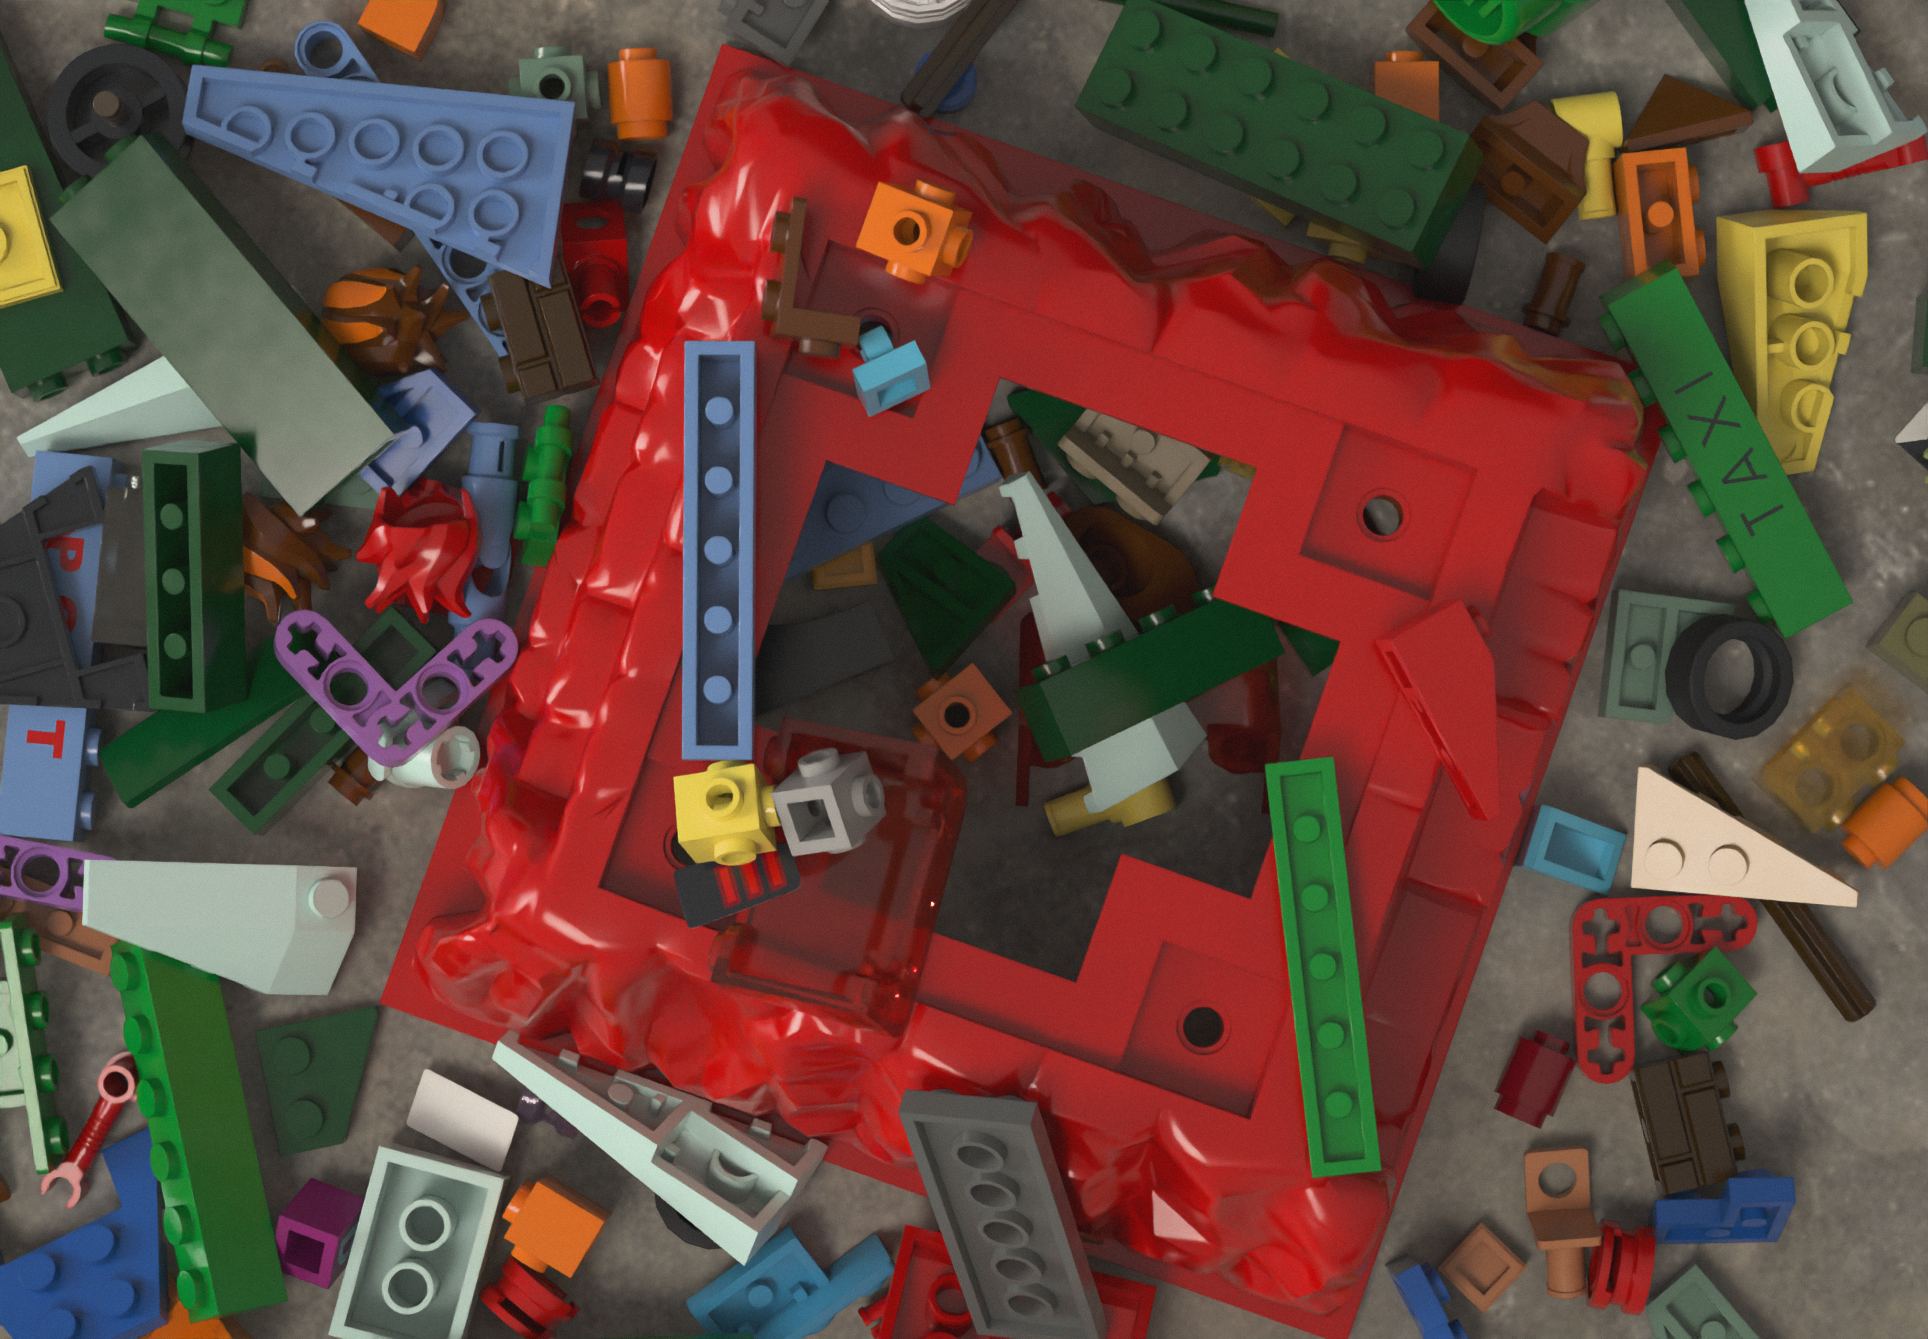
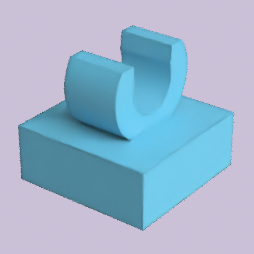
M882 325L859 336L858 342L862 348L860 354L865 364L852 369L857 395L868 417H872L931 389L927 364L915 340L894 350Z

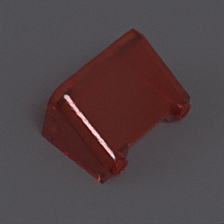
M783 716L778 736L774 735L771 737L764 754V773L766 776H771L772 785L776 784L779 786L799 767L798 760L813 751L824 748H836L839 755L866 751L873 774L879 778L883 786L884 807L887 814L866 834L867 840L857 848L836 854L820 852L794 856L801 878L799 888L788 894L750 907L746 924L733 922L725 933L720 932L715 936L708 960L709 970L712 973L710 981L722 990L866 1032L899 1038L904 1033L913 1011L965 817L968 801V782L966 776L937 746ZM776 826V843L788 844L782 826Z

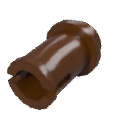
M1547 252L1545 256L1546 261L1530 303L1523 304L1521 312L1526 315L1523 322L1524 326L1559 337L1561 329L1569 328L1571 319L1566 315L1581 274L1584 273L1586 266L1581 261L1556 252Z
M1020 417L985 431L989 441L985 445L988 450L992 449L1004 480L1009 475L1030 471L1042 490L1050 488L1048 482H1045L1027 436L1033 433L1031 427L1024 428Z
M357 746L340 767L336 764L331 767L335 773L327 782L356 807L364 797L369 801L374 797L370 790L378 782L369 772L368 755Z

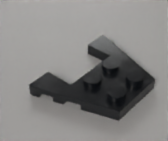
M87 466L70 475V479L46 495H41L24 506L21 512L0 525V704L144 712L161 710L149 708L148 658L146 653L134 654L84 669L79 667L46 542L110 524L96 468Z

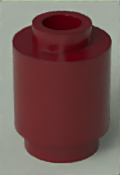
M1537 1029L1534 1030L1530 1040L1517 1036L1494 1092L1499 1093V1097L1493 1109L1541 1129L1546 1116H1554L1577 1063L1576 1060L1566 1056L1570 1044Z

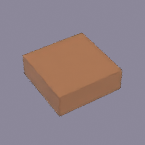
M1479 1221L1435 1268L1480 1311L1485 1313L1524 1272L1527 1266Z

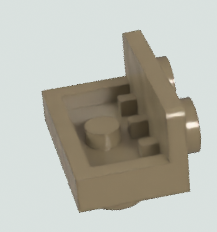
M1089 409L1085 410L1077 422L1058 442V446L1067 453L1066 458L1076 471L1087 478L1099 479L1116 493L1117 502L1128 514L1140 520L1147 519L1154 525H1158L1216 455Z

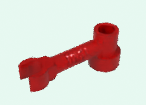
M1924 135L1917 140L1838 172L1799 174L1789 140L1753 149L1758 173L1765 172L1773 209L1811 201L1808 190L1810 187L1831 183L1832 181L1836 182L1838 179H1848L1850 176H1861L1862 173L1869 174L1928 160V149Z
M127 1048L111 1057L97 1081L98 1090L101 1095L92 1110L93 1112H91L90 1117L87 1119V1123H85L84 1128H82L81 1133L78 1135V1139H76L69 1154L63 1159L60 1166L47 1174L42 1180L41 1194L51 1190L57 1183L58 1177L66 1178L71 1182L73 1194L67 1202L66 1210L86 1197L89 1190L87 1177L92 1169L91 1165L99 1153V1149H101L105 1138L110 1133L123 1107L128 1102L137 1101L139 1079L134 1055ZM120 1073L127 1078L128 1086L122 1082Z

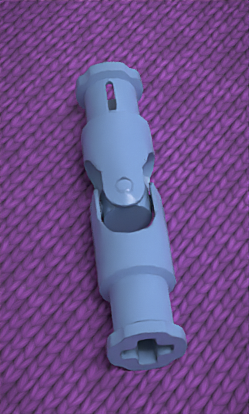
M472 422L466 429V432L472 435L469 471L467 475L461 476L460 489L467 490L476 505L482 524L483 543L474 568L485 566L493 569V575L483 592H480L475 587L471 574L469 575L463 586L464 603L472 614L469 618H463L449 610L448 624L454 627L453 640L477 620L491 618L506 624L511 564L509 538L514 526L519 482L513 479L516 441L523 438L524 428L519 426ZM479 637L475 638L474 640L478 647L473 657L463 667L460 666L456 656H453L450 662L463 669L469 680L477 681L471 677L473 670L487 658L496 662L498 639L495 637L487 643Z

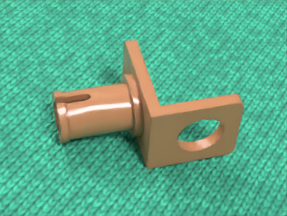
M1583 1145L1528 1149L1523 1154L1526 1219L1537 1249L1546 1250L1547 1294L1559 1299L1578 1298L1587 1293L1584 1247L1600 1246L1602 1244L1601 1232L1591 1209L1587 1148ZM1553 1163H1564L1575 1172V1181L1572 1187L1565 1193L1558 1195L1543 1191L1539 1186V1176L1543 1169Z

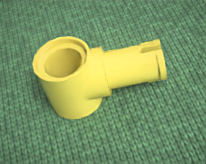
M1606 91L1551 99L1549 109L1589 140L1583 171V180L1587 194L1578 205L1579 221L1616 216L1611 159L1616 158L1615 148H1621L1623 143L1622 117L1616 92Z
M1167 777L1098 813L1089 814L1083 800V796L1092 792L1090 785L1044 803L1049 823L1056 838L1109 819L1112 825L1122 822L1123 826L1127 827L1178 808Z

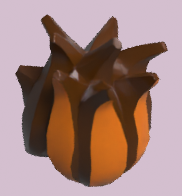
M419 264L414 266L408 274L390 267L359 269L347 273L338 282L333 283L327 288L321 302L323 306L322 322L365 374L392 377L411 372L423 365L429 368L437 367L442 373H445L447 371L445 366L447 360L436 348L435 342L448 329L470 318V313L467 310H442L450 289L449 284L444 282L437 289H425L419 284L423 269Z
M246 492L242 495L244 594L259 600L263 604L267 612L268 621L273 627H276L281 620L284 594L293 602L294 611L312 610L311 581L316 583L322 590H330V582L326 572L338 570L332 561L349 559L352 557V551L333 544L319 527L320 522L333 514L332 511L317 510L299 517L285 499L267 509L250 492Z

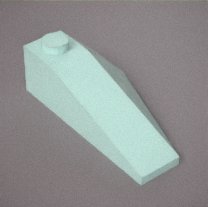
M84 860L82 925L146 950L156 951L190 964L191 967L209 974H216L235 981L246 988L262 994L328 995L355 933L357 867Z

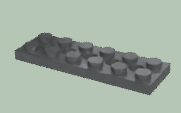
M905 1089L898 1113L977 1334L1012 1339H1106L1109 1325L1037 1102H1027L1021 1098L1008 1095L997 1098L960 1095L948 1089H935L931 1092Z

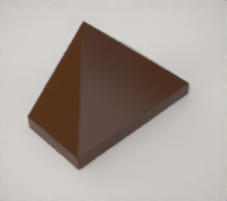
M1664 74L1618 151L1619 155L1623 153L1685 147L1744 133L1754 122L1750 110Z

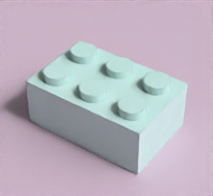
M391 1142L380 1145L328 1335L342 1339H467L511 1174L496 1172L489 1168Z

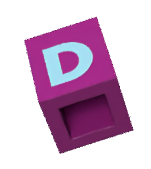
M310 1178L279 1215L275 1242L282 1272L329 1289L347 1267L365 1198Z

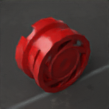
M1601 1218L1598 1227L1601 1232L1602 1244L1592 1247L1586 1283L1587 1306L1605 1310L1609 1304L1618 1305L1623 1313L1640 1316L1647 1301L1652 1279L1656 1236L1651 1234H1654L1655 1228L1636 1224L1633 1230L1623 1229L1620 1222Z
M512 1255L501 1266L503 1275L498 1281H489L478 1294L480 1299L493 1313L525 1339H556L558 1337L555 1332L556 1328L561 1322L570 1323L580 1310L575 1302L571 1301L568 1304L563 1301L567 1294L543 1273L525 1265Z

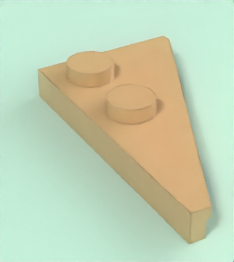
M1641 763L1638 766L1631 888L1857 908L1860 890L1846 883L1843 876L1822 864L1820 866L1815 865L1783 846L1785 842L1741 816H1733L1722 810L1716 801L1700 792L1695 794L1660 773L1661 769L1655 765Z

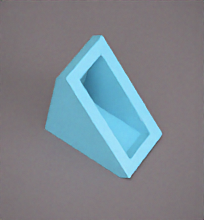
M1534 805L1513 866L1608 896L1627 835L1547 805Z

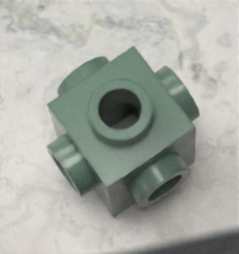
M547 46L534 49V58L519 59L520 77L509 78L510 96L547 99L541 94L543 83L563 81L565 84L563 94L559 98L551 100L575 102L577 117L574 138L578 137L577 130L593 129L591 110L602 109L599 71L588 72V65L583 54L572 55L571 47Z

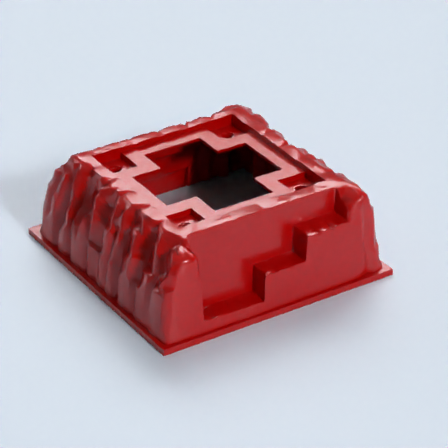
M722 43L565 482L567 486L566 505L559 521L557 542L547 566H535L512 631L518 643L515 662L508 673L500 680V683H496L492 687L475 734L480 747L478 768L473 777L464 786L455 790L379 1003L495 1045L509 1030L520 1033L519 1043L555 1056H558L562 1049L580 1055L579 1064L610 1076H614L618 1069L712 1102L713 1113L746 1125H750L755 1118L771 1123V1134L802 1145H806L811 1138L818 1140L828 1146L822 1159L823 1161L929 1198L898 1113L905 1089L930 1092L935 1089H948L960 1095L988 1098L1008 1095L1021 1098L1027 1102H1037L1077 1229L1080 1232L1104 1241L1103 1245L1082 1242L1085 1254L1325 1339H1348L1661 440L1656 430L1666 425L1655 403L1646 408L1642 405L1638 391L1627 377L1628 373L1636 369L1632 363L1464 304L1459 306L1414 297L1412 295V286L1334 260L1314 251L933 117L922 119L918 113L909 111L905 107L791 67L785 68L777 62ZM917 179L925 180L956 192L953 204L973 212L967 227L973 230L970 250L963 264L959 268H952L950 277L927 275L924 284L910 282L886 272L887 259L856 247L879 182L900 183L914 189ZM793 196L807 198L793 308L861 317L860 325L868 321L881 322L892 333L891 343L894 350L915 340L927 364L931 389L872 417H868L857 395L852 369L865 364L856 346L852 349L840 348L839 359H826L798 354L799 342L770 338L772 321L760 320L762 296L766 279H778L781 253L769 251L771 229L775 211L787 212L788 202ZM685 341H755L757 347L755 661L826 461L955 506L1000 378L1256 468L1212 597L1340 642L1299 760L1334 757L1382 1171L1312 1178L1273 835L1250 899L1121 854L1076 982L819 892L832 854L828 852L794 856L801 878V884L797 890L694 929H690L687 926L673 877L676 870L688 866L683 864L674 852V840L678 830L673 777L706 772L711 764L719 761L682 760ZM1374 499H1383L1390 502L1396 508L1399 522L1394 533L1381 536L1374 534L1366 527L1363 520V510L1367 502ZM1461 599L1465 607L1475 606L1486 621L1492 635V641L1487 643L1486 646L1494 658L1501 815L1490 822L1472 820L1375 642V639L1443 600ZM755 724V761L744 762L755 764L770 785L776 784L779 786L799 767L797 762L801 757L824 748ZM776 826V843L788 844L782 826ZM1199 1007L1213 1009L1221 1021V1030L1216 1040L1204 1046L1190 1043L1183 1031L1186 1016L1192 1010Z

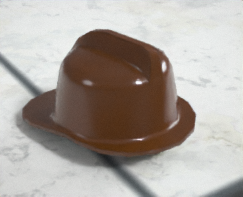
M1087 506L1071 513L1064 523L1130 621L1140 624L1139 618L1171 604H1174L1178 613L1194 606L1195 603L1191 594L1198 590L1195 571L1185 555L1168 541L1138 526L1125 516L1107 507Z

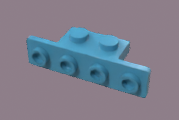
M788 1226L766 1242L745 1266L740 1262L685 1302L691 1314L707 1334L752 1333L754 1339H803L807 1335L816 1334L825 1329L837 1313L859 1297H865L876 1292L884 1284L887 1277L894 1272L895 1262L877 1234H873L823 1270L796 1233Z

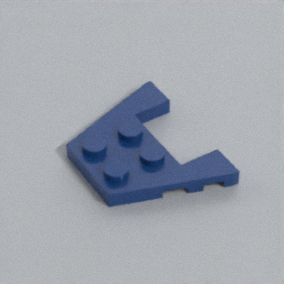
M149 1127L101 1150L122 1204L121 1208L5 1264L0 1250V1324L13 1339H137L169 1323L167 1245L163 1242L162 1210L166 1206L161 1183L154 1176L150 1164V1151L153 1145Z

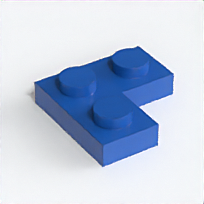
M1754 1169L1740 1172L1736 1175V1178H1728L1720 1199H1702L1700 1193L1692 1191L1667 1194L1663 1197V1200H1655L1648 1218V1226L1655 1229L1654 1234L1651 1235L1656 1236V1244L1778 1242L1796 1202L1794 1177H1775V1173L1770 1170Z
M1408 1254L1385 1265L1423 1339H1469L1460 1321L1455 1319L1449 1322L1442 1308L1443 1305L1452 1300L1434 1266L1431 1267L1428 1262L1419 1265Z

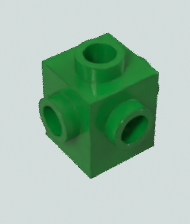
M1714 946L1687 958L1684 962L1678 958L1664 967L1650 982L1656 991L1639 1008L1651 1021V1027L1655 1035L1664 1044L1675 1048L1680 1055H1684L1703 1046L1708 1051H1713L1725 1043L1739 1027L1733 1019L1756 997L1757 992L1722 952Z

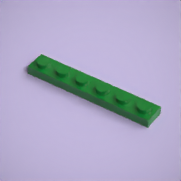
M1334 757L1265 764L1312 1178L1382 1171Z

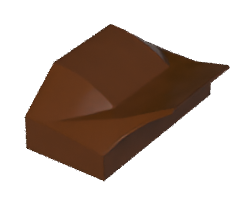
M1430 0L1405 29V32L1431 61H1439V68L1471 96L1498 114H1501L1545 64L1536 55L1537 36L1524 32L1513 41L1503 45L1481 43L1455 27L1439 10L1433 0Z
M1533 100L1521 108L1504 115H1485L1470 134L1485 156L1472 184L1485 186L1486 199L1547 245L1587 194L1583 180V171L1589 140L1538 100Z

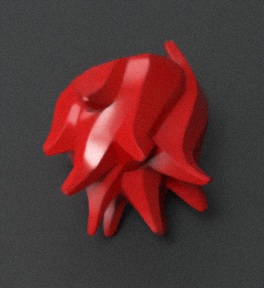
M440 486L435 493L421 498L405 509L392 487L381 488L372 523L367 531L364 543L356 552L358 562L376 564L378 572L377 587L364 602L368 609L376 606L375 612L379 614L394 601L406 594L422 624L429 622V612L434 599L463 618L471 616L472 613L464 603L463 586L476 565L483 543L479 513L467 490L460 489L461 501L453 494L447 493Z

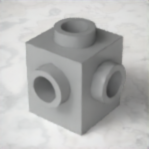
M824 748L801 757L797 762L799 767L771 792L792 856L820 852L836 854L862 845L867 840L866 834L887 814L884 807L883 786L879 778L873 774L866 751L839 755L836 748Z

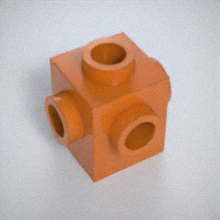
M917 179L914 189L900 183L879 182L856 247L887 259L888 263L885 271L910 282L924 284L927 275L950 277L952 268H959L970 250L973 230L967 227L973 212L953 204L956 192L925 180Z
M971 663L954 678L951 679L946 672L938 681L932 678L914 693L921 701V704L914 708L912 713L920 722L910 730L933 759L944 752L951 762L960 755H963L969 763H972L1000 740L992 730L1009 718L1012 712L977 667ZM959 705L968 711L970 719L964 727L953 728L946 723L944 716L950 707Z

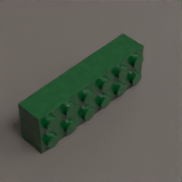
M1151 0L1126 1L1074 105L1092 126L1098 130L1426 272L1429 271L1485 158L1472 137L1467 133Z

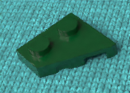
M378 1005L255 1031L280 1157L346 1142L354 1114L355 1100L358 1090L361 1088L367 1066L366 1060L372 1037L380 1018Z

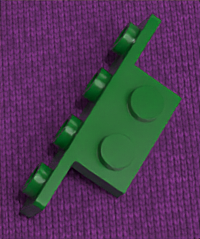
M23 911L11 913L0 922V936L6 976L0 977V1109L26 1106L37 1175L51 1173L63 1161V1154H67L69 1151L70 1140L65 1117L63 1115L57 1116L53 1093L58 1091L60 1087L59 1063L55 1053H48L44 1029L49 1028L51 1022L49 998L46 991H38L35 966L40 965L41 962L40 937L35 927L28 926L27 914Z

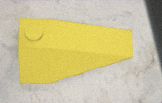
M1769 209L1716 216L1717 281L1734 377L1786 475L1814 471L1834 396L1829 389L1839 353L1846 355L1851 334L1845 333L1855 296L1862 297L1868 277L1867 213L1862 211Z

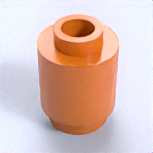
M657 48L619 50V61L607 63L610 125H617V140L642 141L668 138L667 123L674 122L670 60L657 59Z
M1899 776L1891 785L1883 782L1840 825L1847 836L1840 843L1841 846L1864 869L1868 870L1876 864L1881 869L1887 870L1928 830V799L1919 789L1902 776Z

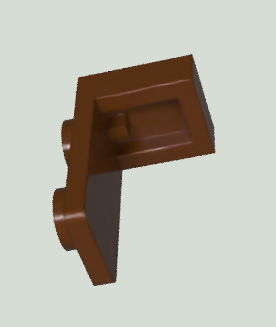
M793 196L788 202L787 212L775 211L769 251L781 253L778 279H766L760 320L772 321L770 338L799 342L798 354L826 359H839L840 348L852 349L858 345L861 317L793 308L807 198Z

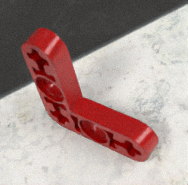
M1708 894L1595 898L1586 900L1575 908L1569 922L1574 1059L1577 1061L1576 1067L1583 1076L1596 1083L1611 1084L1619 1082L1630 1072V1068L1634 1065L1635 1038L1631 955L1701 953L1714 946L1721 952L1742 949L1753 939L1758 924L1756 912L1747 900L1742 897ZM1689 904H1699L1697 917H1717L1721 915L1722 905L1730 904L1731 913L1736 916H1742L1743 926L1742 928L1732 930L1731 940L1723 941V934L1720 930H1697L1701 942L1691 944L1690 940L1694 922ZM1660 906L1673 909L1679 916L1681 924L1676 938L1664 944L1652 940L1647 934L1645 927L1648 914ZM1601 908L1603 909L1604 918L1615 920L1616 923L1615 933L1605 935L1604 952L1608 955L1618 952L1619 964L1596 962L1583 966V952L1596 955L1595 938L1593 935L1583 934V921L1593 920L1594 909ZM1600 972L1613 976L1618 982L1620 990L1615 1004L1603 1010L1590 1006L1584 995V987L1587 980L1592 975ZM1621 1015L1620 1030L1608 1027L1609 1045L1621 1050V1059L1610 1062L1609 1072L1601 1073L1599 1064L1588 1061L1587 1058L1588 1050L1596 1049L1599 1046V1028L1593 1027L1585 1030V1017L1608 1020Z

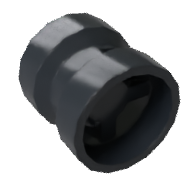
M596 136L584 167L579 191L580 198L594 202H600L605 198L619 202L623 210L642 214L653 184L658 153L638 148L633 152L619 149L615 141Z

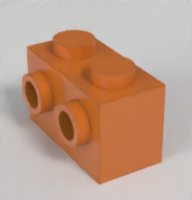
M1686 147L1621 154L1612 164L1624 282L1667 259L1677 267L1685 284H1689L1700 275L1699 267L1705 266L1706 263L1704 234L1701 228L1695 229L1692 204L1699 201V181L1696 166L1688 165Z
M547 1173L536 1184L529 1180L524 1185L521 1184L502 1215V1218L512 1223L503 1238L515 1244L511 1255L530 1268L544 1273L551 1266L571 1278L583 1264L613 1213Z

